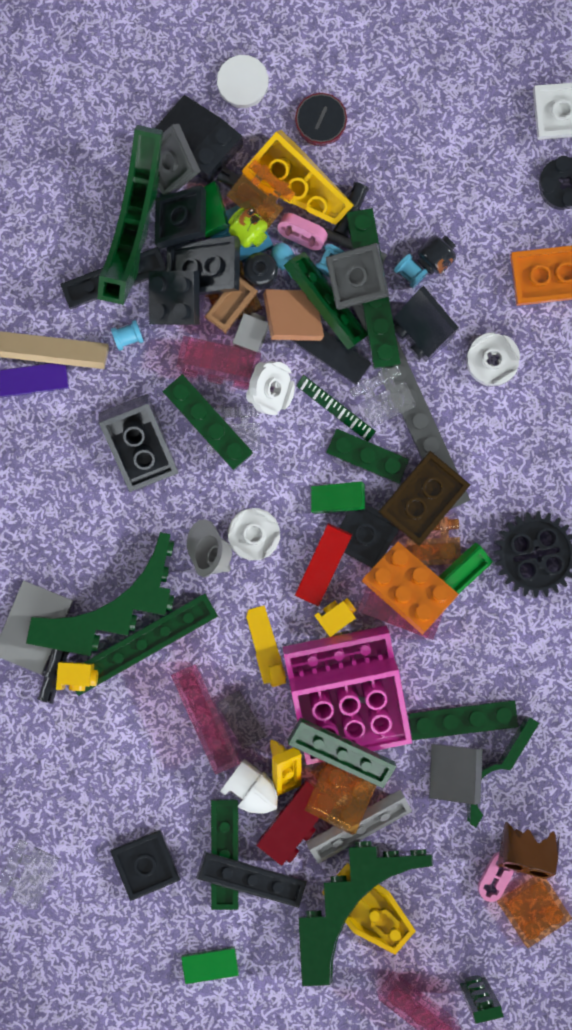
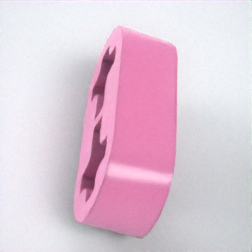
M293 213L284 214L277 226L279 233L283 237L311 250H320L328 237L323 227Z
M499 852L491 857L478 883L479 894L485 901L495 902L500 899L514 873L513 870L503 868L500 874L497 875L499 866H497L496 862L499 858ZM496 878L494 887L497 889V892H490L489 895H486L487 891L484 885H490L493 879Z

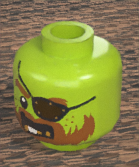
M240 208L228 221L230 224L229 233L232 236L239 237L240 244L244 248L251 247L252 245L258 247L267 238L265 232L268 223L252 208Z

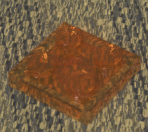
M326 762L305 811L354 835L357 832L376 785Z
M533 876L497 900V903L527 949L572 920V917L547 879Z

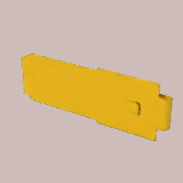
M265 605L249 609L246 618L256 650V659L263 684L270 683L272 687L286 684L287 677Z

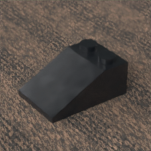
M186 95L176 103L154 128L165 132L172 124L180 125L201 171L198 175L209 184L221 172L222 167L226 166L243 147V137L222 118Z
M424 285L393 319L397 336L402 340L406 338L412 345L409 349L413 355L419 360L423 358L425 362L449 344L459 328Z
M148 394L99 412V425L129 492L179 473Z

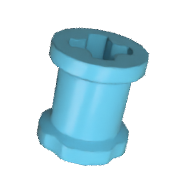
M327 243L324 247L326 251L320 262L316 263L315 266L321 274L330 278L326 257L344 251L337 246Z
M410 253L393 270L395 273H400L410 283L411 288L416 287L428 274L426 269L423 270L412 260Z
M133 320L132 324L119 329L111 328L119 351L123 350L124 346L132 343L144 342L136 320Z

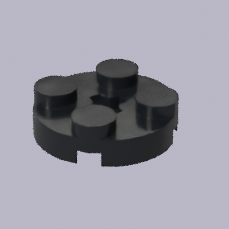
M559 156L557 159L549 162L541 172L539 177L540 194L544 202L554 209H572V188L566 187L563 190L560 188L561 182L558 181L560 178H568L570 185H572V157Z

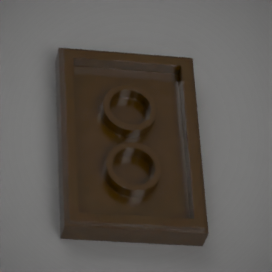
M429 451L378 513L416 545L420 546L471 484L434 453Z

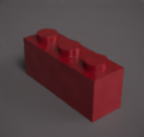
M306 779L258 839L256 846L281 866L286 861L291 863L299 852L297 846L302 840L307 842L316 831V828L313 827L319 818L324 820L332 811L333 807L330 806L333 802L332 798L310 780Z

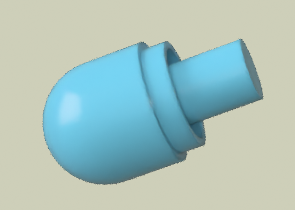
M285 243L276 244L271 251V256L282 271L286 269L284 265L296 256L290 246Z

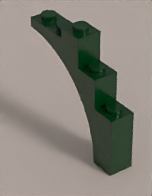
M136 125L134 129L129 172L121 211L107 259L99 276L97 296L99 300L124 305L138 275L140 252L148 236L150 212L158 194L160 177L158 171L163 130Z
M159 533L154 553L146 568L132 586L114 601L97 610L73 617L46 618L33 616L31 617L26 644L91 656L92 650H98L100 635L95 634L96 630L128 636L129 630H135L137 615L132 614L133 609L165 615L166 610L171 611L174 595H170V589L160 587L161 582L166 583L169 567L164 566L166 556H172L175 542L170 540L171 534Z
M355 841L356 847L349 848L351 880H347V875L330 876L331 881L324 882L325 915H322V910L305 911L306 916L298 918L302 986H325L333 982V960L338 938L347 918L359 901L375 886L392 876L411 869L433 866V854H427L426 849L410 850V855L399 856V850L383 851V856L379 857L378 846H372L371 841Z

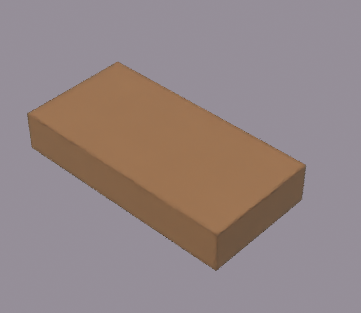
M240 278L239 291L222 293L204 316L205 319L226 334L256 296L258 290Z

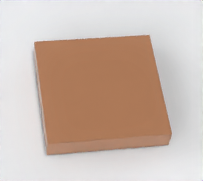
M265 289L263 297L271 340H322L324 333L320 313L302 290Z

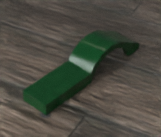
M528 716L524 718L499 761L490 762L482 766L481 780L492 771L500 769L511 771L538 727L539 723ZM467 804V821L476 828L484 815L478 808V804Z

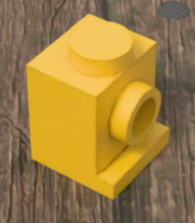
M346 598L339 604L334 600L323 608L325 612L323 616L319 612L314 615L328 636L331 637L356 619L353 613L357 610L350 600Z
M58 662L56 690L66 689V685H69V690L85 691V686H97L98 670H94V664Z

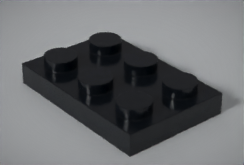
M228 236L167 247L166 271H199V295L239 291V237Z

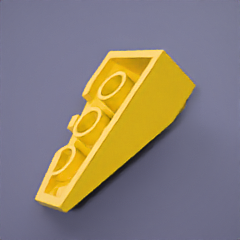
M282 130L276 131L242 170L260 190L271 193L290 204L305 209L307 212L334 225L354 206L307 154Z

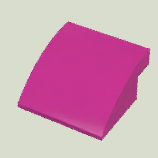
M387 625L283 646L297 722L301 717L371 751L412 743L399 669L394 658ZM359 697L365 698L366 704L360 703ZM304 752L306 765L324 762Z

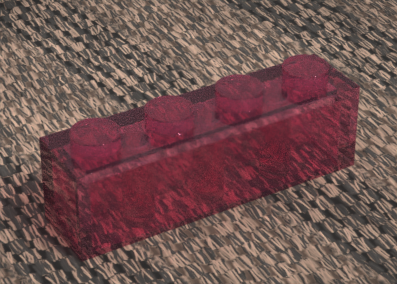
M198 663L172 674L171 677L215 775L241 763L239 754Z

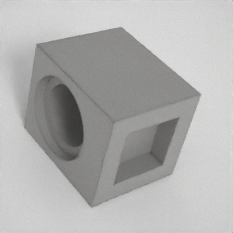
M251 313V315L244 314L233 340V347L258 356L269 329L268 322L265 321L266 318L256 313Z

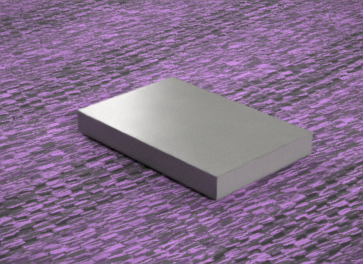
M23 580L0 635V658L42 675L53 650L51 648L26 644L31 617H67L74 600Z

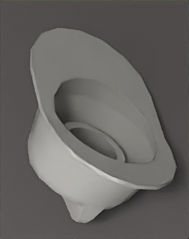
M204 519L193 524L187 537V550L197 574L207 577L211 574L229 572L231 570L230 561L232 557V548L229 543L220 537L211 521Z

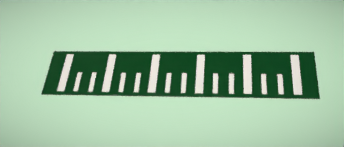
M305 375L301 377L296 387L369 442L376 432L373 428Z

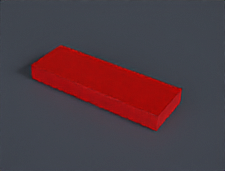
M329 523L327 524L294 596L319 607L350 541L351 533Z

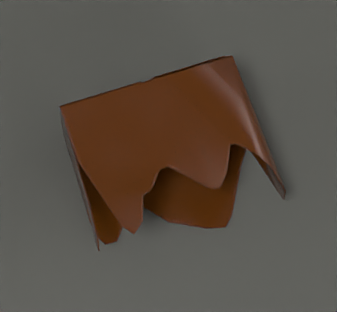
M505 822L497 866L542 879L555 876L559 854V838L556 842V834L552 831L547 839L537 843L530 830L527 829L522 833L518 829L514 830L508 822Z

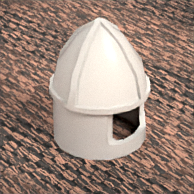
M244 759L220 792L224 795L232 792L242 800L238 808L249 813L265 814L276 810L278 796L273 781L264 771L261 772Z

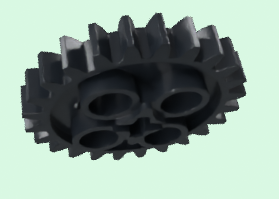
M540 511L535 512L533 519L529 512L524 513V521L519 516L514 517L516 525L507 522L505 525L508 532L502 530L498 532L503 540L494 541V544L499 546L500 550L492 552L493 555L500 558L493 565L502 567L497 575L507 576L503 584L506 585L513 582V592L521 587L522 596H526L529 590H531L533 598L538 597L540 590L544 597H548L549 589L554 593H558V584L562 587H567L568 585L564 578L572 579V573L570 572V569H572V543L570 541L572 534L567 535L566 533L569 525L560 527L561 518H556L552 522L551 513H547L541 519ZM544 531L552 536V542L549 546L543 545L540 541V535ZM517 537L523 538L526 542V549L523 552L517 551L514 547V541ZM556 547L559 548L557 553L538 557V562L536 558L518 562L513 560L516 556L533 553L535 549L536 551H542ZM550 557L555 558L558 562V568L555 572L549 571L546 567V562ZM524 563L532 567V575L529 578L523 577L520 573V568Z

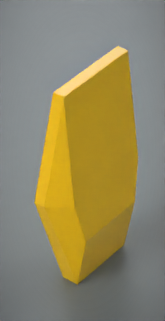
M347 863L337 875H347V880H351L350 864ZM380 884L375 886L359 901L345 922L356 935L395 955L416 932L390 891Z

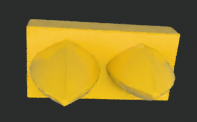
M271 739L270 748L273 756L272 781L277 796L301 786V753L295 747L287 749L278 741Z

